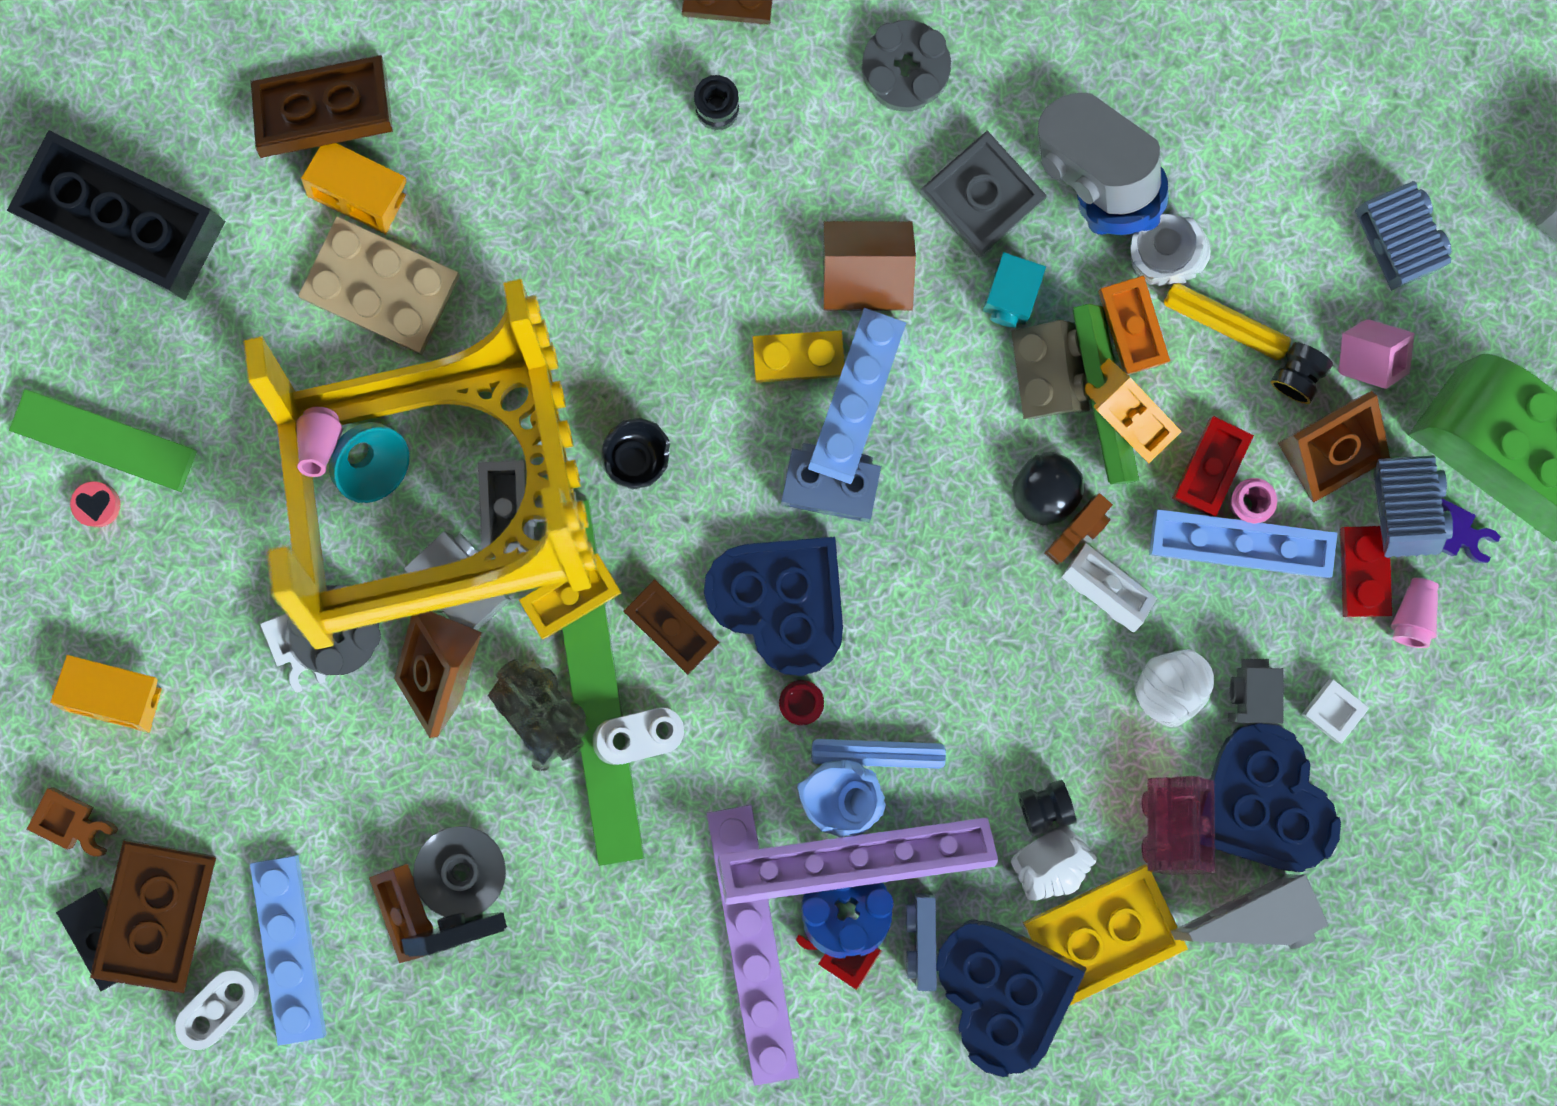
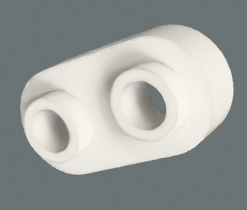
M655 708L606 720L594 732L593 749L602 761L613 765L671 752L680 745L684 736V726L679 715L668 708ZM660 722L665 723L668 727V735L664 739L659 738L656 734V727ZM618 732L623 734L626 739V744L621 750L616 749L613 745V737Z
M241 968L228 969L217 975L178 1015L175 1031L179 1041L185 1047L192 1050H203L219 1041L256 1003L259 988L255 977L250 972ZM231 983L241 986L243 994L240 999H234L230 996L229 986ZM198 1016H204L209 1020L210 1028L207 1032L200 1031L197 1028L196 1020Z

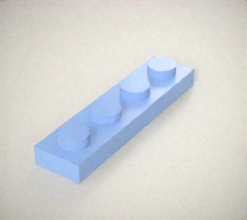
M864 308L808 467L809 470L848 484L852 483L906 322Z
M1157 509L1154 511L1149 555L1312 577L1332 578L1337 533L1266 523H1248L1243 520Z
M299 855L253 862L250 864L278 1046L324 1038L327 1034Z

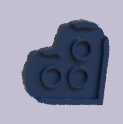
M835 537L744 544L727 549L712 563L711 568L706 574L704 596L708 610L721 626L735 633L753 635L757 651L768 666L783 674L804 676L820 671L834 659L841 646L843 633Z
M1254 723L1236 728L1237 730H1234L1225 739L1217 755L1192 842L1284 871L1303 872L1306 871L1305 869L1316 867L1322 860L1330 858L1340 841L1341 820L1340 817H1337L1334 804L1328 799L1326 792L1309 783L1310 761L1306 759L1304 748L1297 741L1295 734L1279 725Z
M975 919L966 921L961 927L955 929L939 950L936 963V971L939 972V980L946 990L945 995L947 999L962 1010L958 1029L959 1033L961 1032L962 1043L969 1052L968 1057L970 1061L984 1072L1000 1077H1008L1009 1074H1019L1030 1068L1031 1070L1036 1068L1046 1055L1087 967L1003 925Z

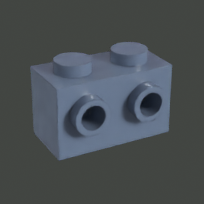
M803 443L801 450L792 448L781 501L782 506L866 523L870 522L881 466L872 464L873 457L861 455L851 484L808 469L816 445Z

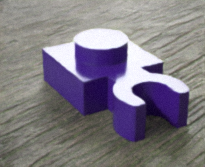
M1441 498L1443 511H1450L1453 521L1452 538L1446 540L1442 552L1450 556H1456L1460 547H1462L1470 560L1476 563H1488L1491 557L1479 551L1478 542L1481 538H1485L1493 543L1499 542L1501 536L1489 528L1478 530L1472 528L1471 525L1476 517L1475 514Z

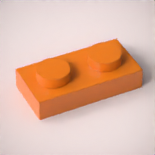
M1144 275L1101 288L1098 293L1122 370L1127 375L1169 363L1170 358Z

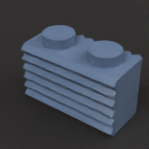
M1415 181L1365 201L1355 209L1391 291L1434 273L1451 263V257L1449 256L1451 254L1450 241L1442 230H1436V224L1430 215L1433 212L1430 197L1423 189L1418 190Z
M1435 455L1378 459L1374 471V482L1384 557L1440 554L1446 540L1452 538L1453 521L1451 512L1443 511L1441 497L1446 496L1447 480L1445 471L1437 470Z

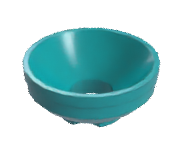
M375 422L359 424L344 433L336 444L328 462L331 481L338 491L351 501L371 503L383 499L400 485L407 473L410 459L408 445L399 433L384 424ZM359 443H367L368 453L366 457L358 463H349L348 455L350 450Z

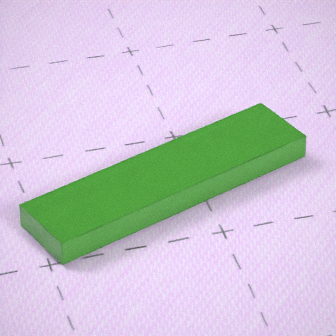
M1085 304L1074 307L1073 315L1087 383L1100 388L1107 381L1100 366L1108 358L1114 363L1115 360L1103 306ZM1091 399L1093 407L1096 403ZM1093 407L1108 483L1113 485L1140 481L1133 447Z
M24 389L9 431L179 492H182L197 453V450L27 389Z

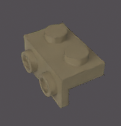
M1057 320L1011 330L1023 419H1036L1067 412L1081 413L1089 411V400L1091 398L1085 392L1087 378L1075 323Z

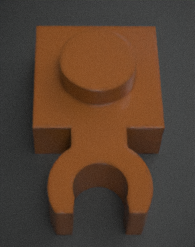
M1100 493L1093 496L1044 554L1057 565L1061 564L1086 535L1093 540L1106 527L1111 519L1105 514L1113 504Z
M51 787L47 788L26 830L66 850L72 849L78 840L82 849L87 854L103 856L106 854L107 849L97 845L95 842L96 832L101 830L106 834L112 835L117 833L118 828L114 823L107 820L96 822L89 820L88 818L94 807Z

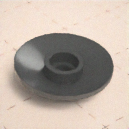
M466 826L446 828L431 836L419 850L414 863V884L421 900L435 913L444 917L464 913L465 918H470L487 910L499 897L506 879L504 856L496 842L478 829ZM459 863L466 864L470 870L469 877L464 881H458L453 876V868Z

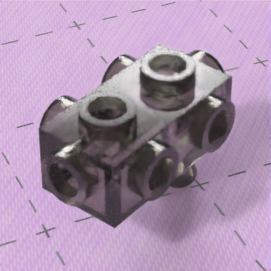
M514 659L497 672L496 677L498 681L487 696L494 703L497 711L506 718L521 737L524 745L532 751L531 765L533 769L546 771L550 767V761L559 756L563 761L567 760L584 746L585 743L582 737L589 730V727L585 724V712L577 703H568L558 690L557 677L550 669H541L534 659L523 665L518 659Z

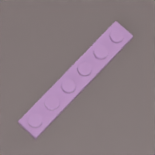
M752 804L707 812L754 1086L799 1078L768 899L725 905L719 871V854L759 849Z
M986 817L719 854L718 865L725 905L994 867L998 861V856L989 820Z

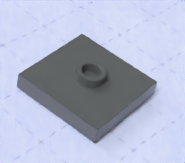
M988 130L920 190L922 196L979 258L1047 197Z

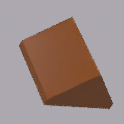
M824 221V311H863L864 308L872 311H913L916 264L913 221Z
M1373 391L1355 398L1278 442L1282 452L1313 503L1374 469L1378 459L1391 458L1378 397Z
M431 611L411 616L394 680L429 738H435L440 735L460 704L482 632Z

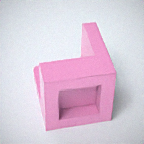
M1367 319L1342 333L1339 373L1343 376L1387 389L1410 374L1415 333Z

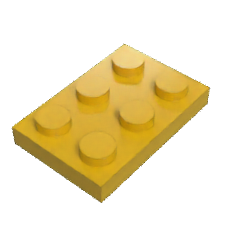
M1146 864L1022 922L1031 940L1087 967L1070 1005L1188 950L1185 941L1174 940L1171 931L1178 927L1149 866Z

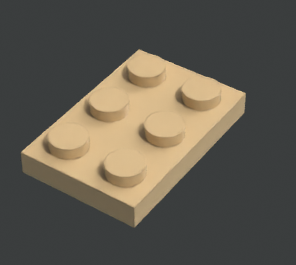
M336 217L298 297L422 355L460 274L366 229Z

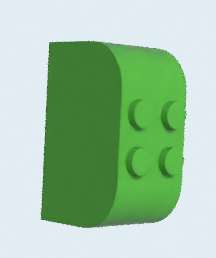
M1481 354L1459 364L1408 436L1553 542L1557 541V391L1525 368L1500 356Z

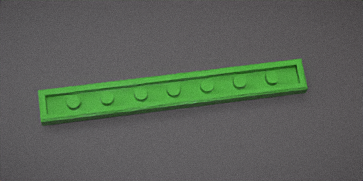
M585 500L583 503L589 524L585 531L587 540L591 542L595 555L597 554L590 501ZM604 603L562 629L598 866L645 858L630 762L615 765L605 763L596 755L593 749V735L597 727L606 720L623 716L606 605ZM618 732L613 737V745L616 749L621 750L626 744V739L623 734Z

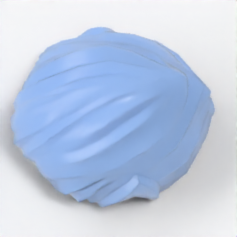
M846 759L826 762L815 769L809 777L797 784L799 798L807 817L820 828L821 832L837 837L862 835L884 815L886 806L884 803L885 796L880 789L876 774L857 762Z

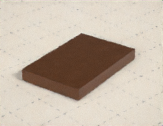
M382 55L251 81L255 148L260 158L393 132L387 73Z
M123 839L90 978L184 993L216 856Z

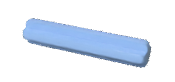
M815 739L812 743L811 759L815 764L846 759L857 762L862 766L940 769L945 765L946 749L945 745L941 743Z

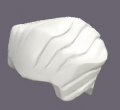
M1162 214L1160 223L1156 228L1150 231L1134 233L1132 237L1131 262L1134 272L1138 277L1144 275L1146 283L1150 285L1157 284L1158 287L1166 285L1171 287L1174 283L1184 284L1186 280L1196 278V274L1204 270L1211 254L1208 237L1192 217Z
M1184 649L1151 658L1142 670L1134 690L1141 708L1157 723L1176 727L1193 718L1207 704L1214 686V675L1211 666L1201 655L1193 650Z
M1068 826L1049 831L1022 848L1013 856L1011 864L1015 872L1019 874L1018 879L1022 883L1027 899L1036 901L1049 898L1052 895L1060 896L1062 894L1074 893L1084 880L1085 874L1091 870V866L1097 861V858L1093 852H1090V848L1079 835H1076Z

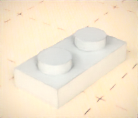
M1087 543L1077 552L1062 575V578L1071 584L1077 592L1085 595L1106 611L1112 619L1121 623L1133 633L1144 623L1157 600V597Z

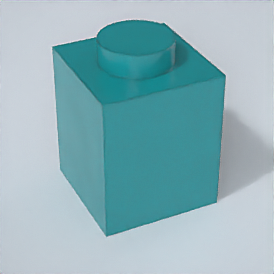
M1003 252L982 311L990 313V320L1002 326L1015 328L1017 323L1025 325L1030 318L1047 266Z

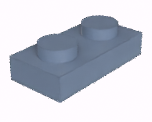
M914 893V904L906 905V932H914L915 951L906 952L907 979H915V986L918 991H937L936 898L932 893Z

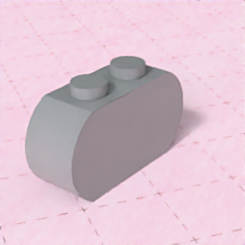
M1091 93L1068 94L1056 99L1045 108L1038 122L1041 162L1045 171L1056 180L1062 179L1075 189L1078 196L1088 204L1094 203L1108 214L1135 212L1148 205L1156 197L1161 185L1160 146L1157 139Z

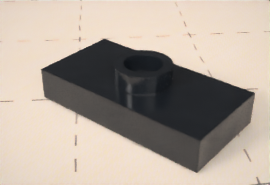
M101 887L56 912L90 974L108 905V899ZM94 979L100 991H104L118 983Z
M504 912L479 914L470 918H465L464 913L449 915L437 920L438 928L402 939L405 955H409V957L429 956L505 931L504 929L507 928Z

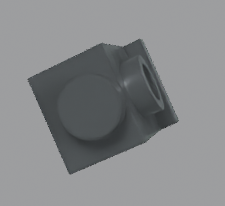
M1241 659V668H1237V677L1231 678L1229 688L1230 701L1232 704H1237V713H1228V722L1284 723V668H1269V659Z

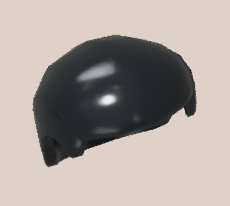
M643 418L624 420L612 428L604 439L601 450L603 470L616 485L632 490L649 487L664 474L668 467L669 448L671 445L669 438L657 423Z
M1044 452L1041 455H1035L1028 460L1013 481L1012 492L1015 507L1027 520L1043 526L1062 522L1075 511L1084 494L1082 472L1070 458L1056 452Z

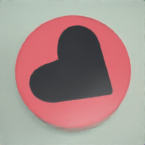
M95 481L80 485L74 491L70 502L71 511L76 520L91 527H104L112 523L117 518L121 505L117 492L111 486Z

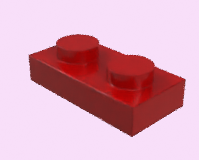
M1215 416L1209 418L1172 499L1207 516L1216 517L1254 435Z
M1341 527L1343 617L1392 616L1391 560L1384 557L1381 527Z

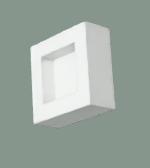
M1328 680L1301 715L1334 742L1342 744L1368 711L1369 707L1335 680Z

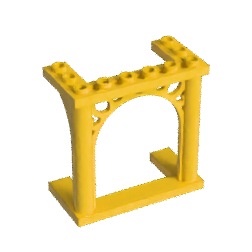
M522 279L503 283L506 296L504 315L492 332L473 346L442 359L300 391H295L262 336L244 340L248 381L277 424L292 552L288 546L268 550L272 594L315 650L334 646L332 633L549 584L568 580L573 592L592 588L589 571L595 570L597 567L592 544L588 542L585 531L589 524L583 500L575 501L573 488L581 487L580 476L575 459L568 461L566 448L573 447V439L568 420L561 421L558 410L565 408L566 402L561 382H553L551 370L559 369L557 355L553 342H550L545 319H542L537 296L527 295ZM520 387L528 390V397L519 408L513 411H506L502 408L503 400L510 391ZM490 392L492 393V398L483 399L479 396V393ZM444 404L462 405L481 410L493 416L513 433L521 445L526 461V487L521 505L515 517L503 533L491 544L474 555L457 562L327 591L313 477L302 474L297 467L299 455L296 422L305 410L311 407L328 408L338 415L340 424L345 425L427 406ZM531 415L530 422L533 428L523 429L521 421ZM536 457L544 458L541 464H532ZM548 475V480L542 476ZM539 495L542 497L543 508L535 506V500ZM541 519L546 521V530L540 541L531 539L524 533V525L529 520ZM517 541L527 552L520 553L519 549L516 548L512 552L506 553V549L511 542Z

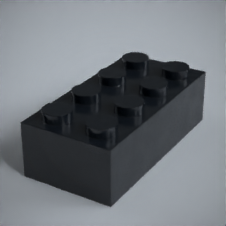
M48 130L7 209L9 213L24 222L183 300H186L226 222L213 210Z

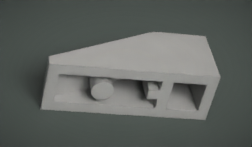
M1286 874L1172 930L1171 933L1174 940L1289 945L1290 949H1296L1316 940L1314 933L1329 925L1306 874Z

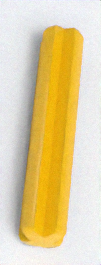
M1174 283L1165 296L1164 305L1268 357L1281 360L1288 352L1291 344L1290 337L1180 283Z

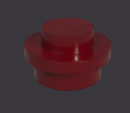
M797 680L791 682L781 692L779 698L780 711L786 720L795 725L811 724L822 714L824 709L823 694L810 681Z

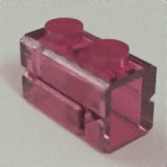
M1199 776L1149 778L1148 791L1143 793L1141 800L1142 811L1148 818V836L1144 837L1141 846L1143 859L1148 864V871L1166 875L1214 874V781Z

